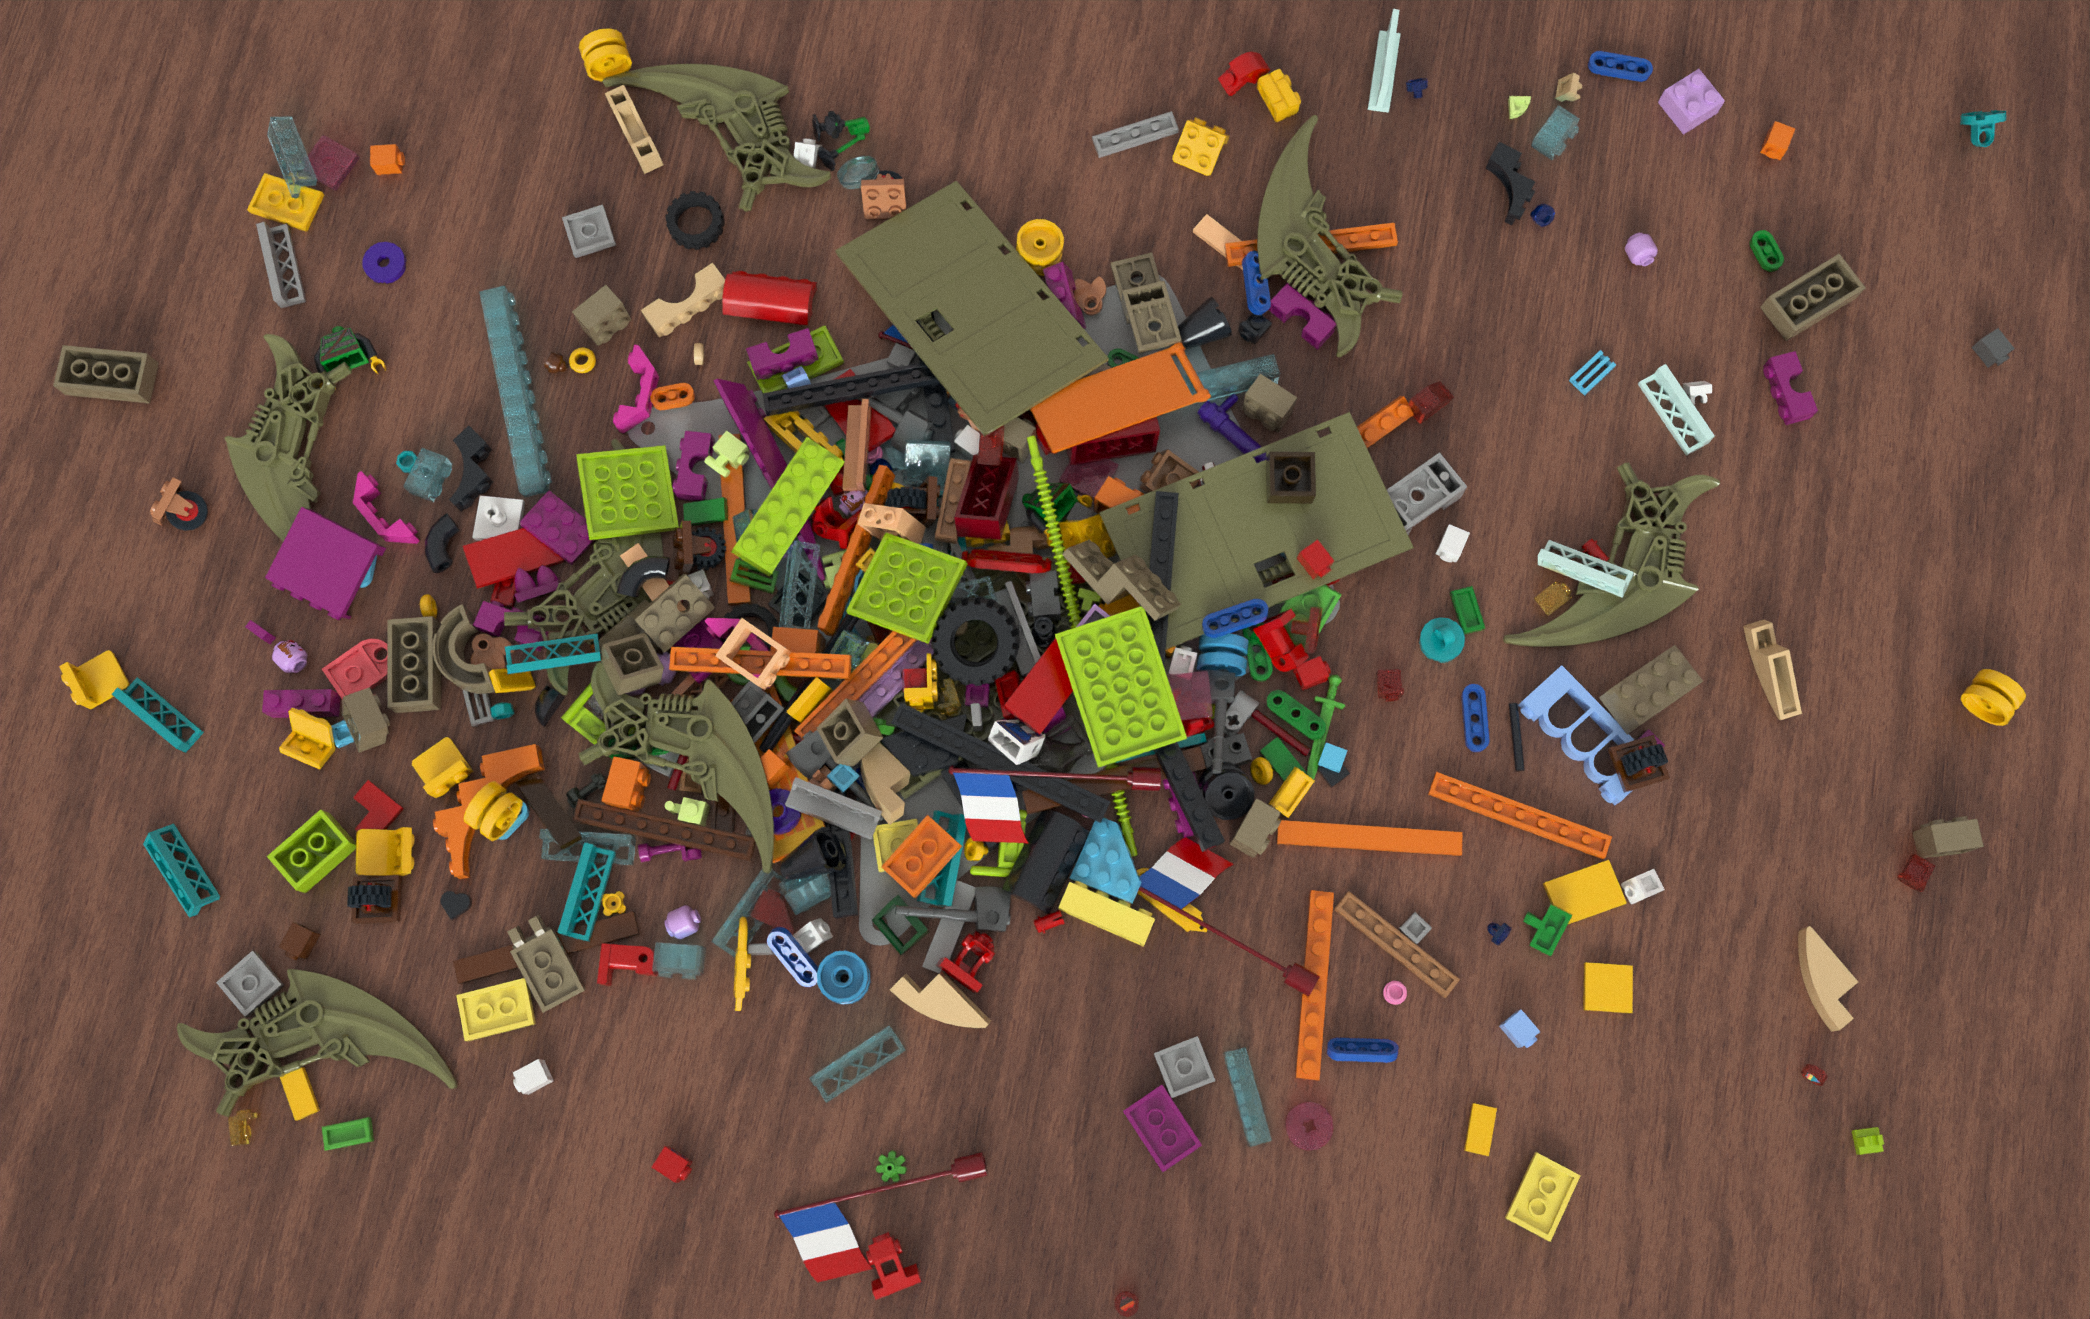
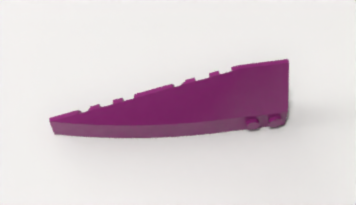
M718 378L713 380L726 408L772 490L787 468V464L764 421L766 417L762 407L759 409L756 407L755 402L758 400L752 389L748 391L744 384ZM808 517L796 537L825 587V571Z

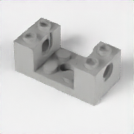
M1439 452L1388 488L1387 492L1409 535L1415 525L1439 508L1445 510L1459 500L1467 486ZM1414 491L1421 492L1423 500L1415 501L1411 493Z

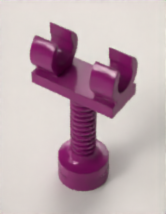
M648 843L638 844L641 862L651 861L653 855L674 852V850H681L682 859L685 862L702 858L701 850H687V847L669 843L653 847L649 846Z

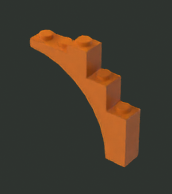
M533 744L483 755V763H480V770L485 778L458 784L457 799L462 806L435 812L436 819H433V826L439 835L448 837L446 839V848L451 853L452 861L449 862V868L454 877L458 879L470 878L469 856L475 829L464 822V814L471 800L490 782L495 781L507 789L520 779L545 770L542 749L538 745Z

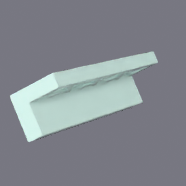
M1666 364L1659 367L1653 375L1638 383L1686 456L1707 445L1715 437ZM1655 380L1660 387L1659 393L1650 391L1646 384ZM1661 399L1670 401L1672 404L1671 411L1661 407ZM1673 416L1683 420V429L1673 425ZM1685 434L1693 436L1697 444L1689 448L1684 441Z
M1551 540L1548 541L1545 549H1541L1538 554L1539 566L1622 598L1634 575V572ZM1551 548L1561 552L1562 556L1549 551ZM1577 557L1582 560L1583 564L1570 559ZM1598 565L1603 568L1604 572L1591 567ZM1619 573L1626 576V579L1622 580L1613 575Z

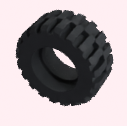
M980 596L963 598L944 610L942 617L939 616L936 623L938 625L933 630L931 648L934 650L933 656L935 661H938L941 666L940 669L943 673H948L950 675L949 678L952 680H959L964 685L975 684V686H981L984 683L989 684L1006 674L1016 660L1020 647L1019 628L1015 623L1013 615H1010L1007 608L996 603L995 600L985 599ZM982 620L991 625L995 630L997 648L994 654L987 660L971 662L964 659L958 653L955 647V634L957 629L966 621Z

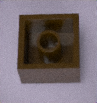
M1269 452L1266 459L1267 503H1313L1316 497L1315 452Z

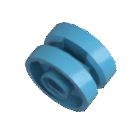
M1230 633L1217 638H1210L1205 634L1200 636L1198 648L1202 654L1197 657V670L1226 669L1229 672L1235 673V677L1246 674L1247 660L1243 656L1248 654V639Z
M835 951L826 956L820 963L817 971V984L822 994L829 1000L842 1005L853 1004L861 1000L868 992L871 984V973L867 964L855 953ZM843 974L849 976L848 981L845 983L841 981Z

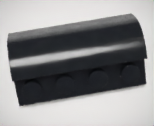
M1051 809L1041 811L1027 839L1028 843L1024 844L1002 890L1050 914L1090 832L1080 826V823L1064 814Z

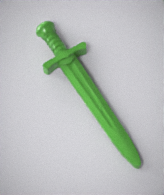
M1338 675L1329 676L1330 686L1328 687L1326 699L1318 696L1313 698L1314 702L1322 703L1319 717L1326 724L1325 735L1321 739L1313 741L1306 774L1313 780L1317 773L1318 762L1324 748L1334 707L1340 710L1345 707V704L1334 701L1337 687L1342 682L1341 677Z

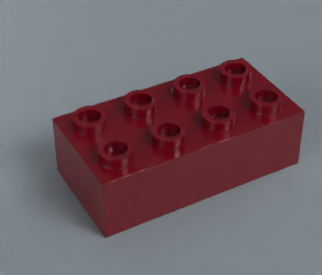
M1157 417L1067 448L1070 466L1156 452L1160 434Z
M973 456L954 516L957 536L1002 539L1019 480L1017 458Z

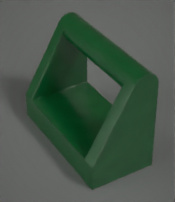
M898 894L872 919V922L897 952L903 955L927 935L929 930L917 916H905L917 933L905 945L900 941L882 919L896 905L908 906Z

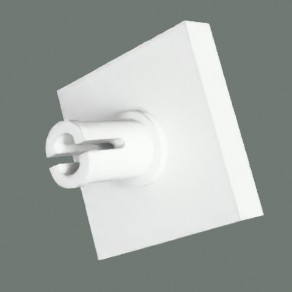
M480 496L472 538L481 541L521 529L520 521L523 519L524 500Z

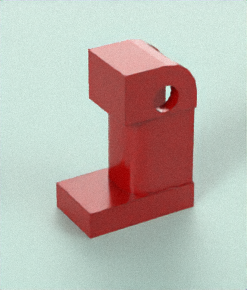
M1292 608L1267 618L1263 621L1264 624L1253 629L1270 656L1273 665L1282 672L1299 667L1309 658L1302 644L1295 645L1284 627L1285 624L1296 616ZM1280 658L1285 660V664L1281 662Z
M602 943L597 983L611 986L613 969L636 970L635 973L639 975L658 976L659 956L653 949L645 946ZM647 956V961L643 962L644 957Z

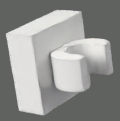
M1706 381L1683 383V390L1688 394L1693 405L1695 404V397L1700 395V402L1706 403V394L1712 393V384Z

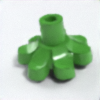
M893 1150L889 1151L888 1157L883 1154L879 1156L878 1160L881 1165L876 1166L877 1173H883L881 1179L884 1182H888L890 1178L894 1182L900 1181L899 1174H906L907 1168L902 1166L906 1161L905 1157L900 1155L897 1158L896 1152Z

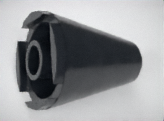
M1213 297L1208 298L1178 325L1181 343L1184 345L1185 350L1232 335L1230 325L1224 313L1218 308L1216 309L1219 305Z
M821 827L815 830L781 861V874L789 880H797L841 870L845 866L842 863L843 859L846 858V853L840 838L836 834L832 835L828 831L831 829L828 827Z

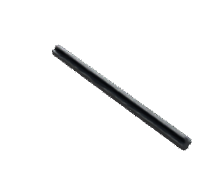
M847 613L821 654H837L860 618ZM816 677L804 678L759 746L762 752L766 753L768 749L773 751L794 719L787 713V710Z

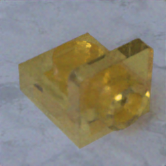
M1556 581L1534 599L1549 616L1572 599L1569 595L1572 591L1564 582L1560 584L1559 581Z
M951 678L943 680L945 687L941 688L945 701L949 700V702L937 705L940 715H953L958 712V709L962 708Z
M251 1109L237 1111V1116L228 1117L231 1146L249 1144L251 1129L247 1121L260 1118V1113H252Z

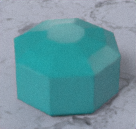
M403 451L397 456L396 464L404 473H413L419 468L420 459L413 451Z
M508 702L497 703L490 708L491 716L494 719H505L515 714L513 705Z

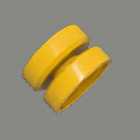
M599 29L584 36L580 41L579 50L587 74L593 80L603 81L606 77L627 72L631 68L632 61L626 49L624 37L618 30Z
M1035 219L1028 221L1020 228L1017 234L1016 251L1037 275L1043 276V269L1061 262L1064 236L1061 229L1055 223L1045 219Z
M1991 669L1980 670L1974 677L1972 685L1968 686L1961 695V701L1969 712L1987 723L1998 726L2008 724L2014 716L2015 710L2022 705L2026 698L2023 688L2017 682Z
M490 782L471 800L464 814V822L475 830L480 829V833L491 841H495L503 836L515 822L523 806V801L513 793L506 794V789L497 782Z

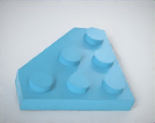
M1105 818L1102 819L1101 823L1094 821L1070 879L1082 882L1090 888L1100 890L1133 904L1142 882L1135 869L1129 848L1125 843L1121 827L1118 823Z

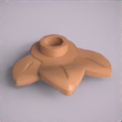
M1099 276L1090 284L1084 280L1076 279L1074 298L1078 306L1087 315L1098 314L1103 307L1102 298L1106 294L1104 280ZM1091 303H1096L1095 307L1089 308V305Z
M479 634L472 641L474 652L470 662L474 665L485 663L491 669L505 668V647L513 645L503 637L492 638L488 634ZM483 640L488 644L485 649L479 647V643Z

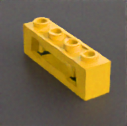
M798 411L766 416L764 418L769 429L795 453L802 445V442L792 434L796 430L792 423L796 425L798 431L805 438H810L842 459V451L835 444L831 446L828 443V438L821 431L818 433L814 431L815 427L806 418L802 420L799 417L800 413Z

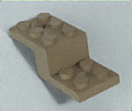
M1148 253L1111 262L1110 266L1126 323L1131 325L1138 353L1172 346L1181 342V336L1165 281H1160L1153 254ZM1138 274L1142 276L1143 280L1135 283L1131 280V277ZM1151 323H1158L1161 328L1158 331H1151L1148 326Z
M1091 540L1067 548L1062 554L1107 605L1131 594L1154 620L1176 611L1181 605L1176 595L1162 584L1161 579L1156 574H1153L1146 566L1145 561L1136 554L1113 563L1101 553L1099 547L1091 542Z
M684 573L651 603L646 599L601 637L599 639L600 651L602 652L603 644L646 632L654 650L657 651L660 648L665 653L715 607ZM680 600L688 601L689 606L687 610L678 611L677 604Z

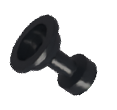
M1040 617L1035 621L1031 633L1035 644L1045 648L1051 644L1058 631L1049 618Z

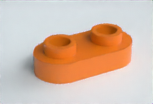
M687 383L658 387L652 391L650 400L657 410L688 406L695 399L694 390ZM666 399L665 402L660 403V400Z

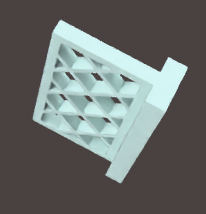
M1393 9L1388 30L1379 31L1368 110L1388 113L1390 109L1401 34L1396 33L1399 17L1398 9Z

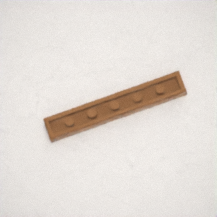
M1350 891L1345 894L1334 908L1337 913L1444 998L1449 995L1460 979Z

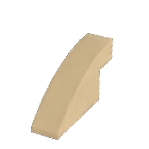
M1761 620L1744 625L1745 637L1756 673L1777 718L1783 720L1802 714L1790 650L1776 643L1773 623Z
M878 742L859 761L865 789L876 809L882 811L881 816L891 825L904 815L905 802L896 793L909 784L910 771Z
M1811 926L1802 928L1798 934V955L1805 987L1818 1014L1831 1032L1841 1030L1854 1018L1838 999L1856 985L1858 981Z
M943 971L923 990L907 973L890 989L901 1001L914 1010L947 1024L961 1027L986 1028L991 1022L980 1008Z

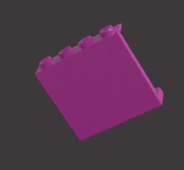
M301 507L265 578L272 582L271 586L281 591L285 589L291 591L290 596L301 601L303 599L310 601L309 606L320 611L322 608L329 611L327 615L334 619H350L351 616L346 613L376 554L383 556L386 548L311 509Z

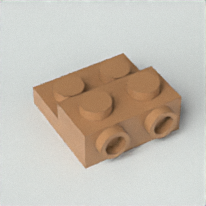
M1167 449L1161 453L1157 452L1151 460L1153 466L1150 471L1146 470L1140 477L1142 484L1139 488L1149 493L1197 474L1199 471ZM1198 480L1190 483L1193 489L1198 483Z

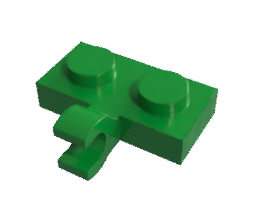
M1550 904L1543 920L1527 912L1523 922L1537 928L1529 946L1551 957L1573 914L1553 904Z

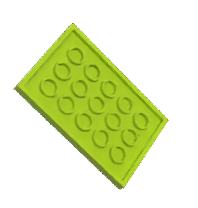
M1142 606L1055 634L1098 768L1187 739L1146 611Z

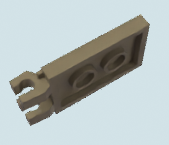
M537 915L528 920L535 933L534 935L525 939L519 926L507 932L514 944L512 946L513 950L510 952L544 1013L585 991L586 988L554 928L551 929L550 926L546 928L541 916Z

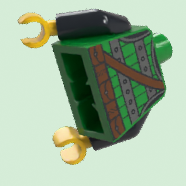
M341 326L334 327L332 334L321 338V346L314 356L318 373L323 371L328 373L343 362H346L353 369L369 363L368 359H371V368L376 374L378 372L375 368L378 364H382L386 370V365L381 359L377 358L378 353L367 337L360 333L354 334L351 328L344 329Z
M1065 482L1049 483L1048 489L1051 490L1049 495L1053 496L1051 502H1054L1052 507L1056 509L1054 515L1058 516L1056 521H1060L1076 502L1087 508L1092 506V498L1088 495L1080 496V492L1072 488L1071 484ZM1036 488L1031 494L1026 493L1023 495L1022 504L1026 508V516L1041 534L1044 533L1047 536L1046 542L1050 546L1052 540H1049V537L1051 535L1047 533L1049 527L1045 526L1047 524V521L1044 520L1046 515L1042 514L1044 508H1041L1043 502L1039 501L1041 495H1038V492L1040 490Z

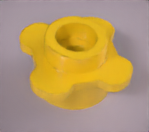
M617 891L615 894L603 895V913L606 916H611L613 913L623 914L626 911V906L623 904L624 894Z

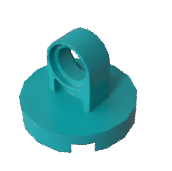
M1990 110V112L1975 111L1963 113L1960 115V124L1971 125V142L1974 146L1988 147L1994 140L1995 123L2006 121V111ZM1984 131L1986 133V139L1983 143H1981L1979 137L1980 134Z
M1442 617L1432 619L1425 624L1419 638V645L1424 655L1440 663L1452 661L1459 656L1465 644V636L1458 623L1449 618Z

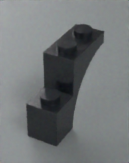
M1499 142L1485 169L1492 172L1504 185L1509 200L1508 214L1504 222L1513 225L1515 219L1520 220L1526 208L1523 207L1525 201L1530 203L1535 194V191L1532 190L1535 181L1517 173L1522 164L1519 161L1522 153Z
M470 426L453 439L461 452L464 470L461 483L449 500L461 512L472 506L474 500L480 494L486 493L493 483L490 477L477 465L489 456L492 449Z

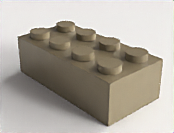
M1838 254L1769 296L1760 308L1784 340L1788 341L1856 299L1866 287L1842 256Z
M63 345L53 386L69 396L150 403L159 363L148 353Z
M433 616L388 620L387 708L395 713L441 710V672L436 666L432 651L434 634H437L441 623Z
M1674 645L1609 689L1599 699L1628 735L1702 683L1703 680L1676 645Z

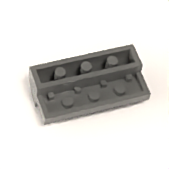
M749 681L731 702L745 723L754 743L758 741L785 709L752 681Z

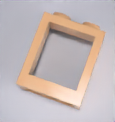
M867 503L863 504L858 521L859 526L879 541H882L887 532L895 536L901 535L903 539L921 544L926 529L922 523L903 508Z
M741 618L715 656L765 690L775 682L779 669L787 665L790 660L789 655L791 651ZM751 632L777 649V652L758 678L732 660Z

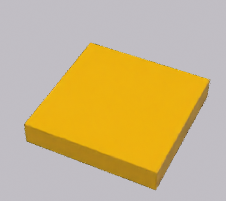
M816 677L791 705L787 713L802 723L834 690Z
M1585 962L1583 1010L1633 1013V966Z

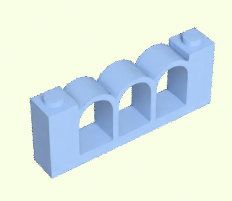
M1561 665L1518 706L1521 708V713L1527 719L1539 720V725L1544 733L1555 738L1562 737L1561 746L1564 753L1572 760L1584 761L1583 767L1587 777L1594 783L1601 784L1602 786L1599 788L1602 792L1601 796L1608 803L1616 805L1632 791L1623 792L1617 773L1612 776H1605L1597 772L1594 767V757L1611 739L1617 745L1634 741V739L1625 733L1619 723ZM1567 693L1585 713L1570 727L1564 729L1556 728L1549 721L1548 712L1550 707ZM1590 716L1608 736L1592 751L1581 752L1572 745L1571 734L1580 723Z

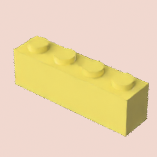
M1075 881V884L1069 882L1059 905L1060 911L1144 947L1155 921V918L1151 917V912L1139 908V911L1130 908V903L1120 899L1117 902L1108 899L1110 895L1100 890H1097L1096 893L1087 890L1088 885L1082 882Z

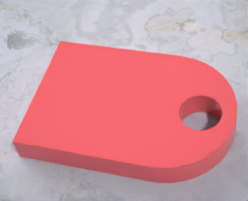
M366 639L322 668V671L342 700L343 696L370 687L372 690L387 679V656L383 660L377 659V653L380 650H387V643L379 639Z

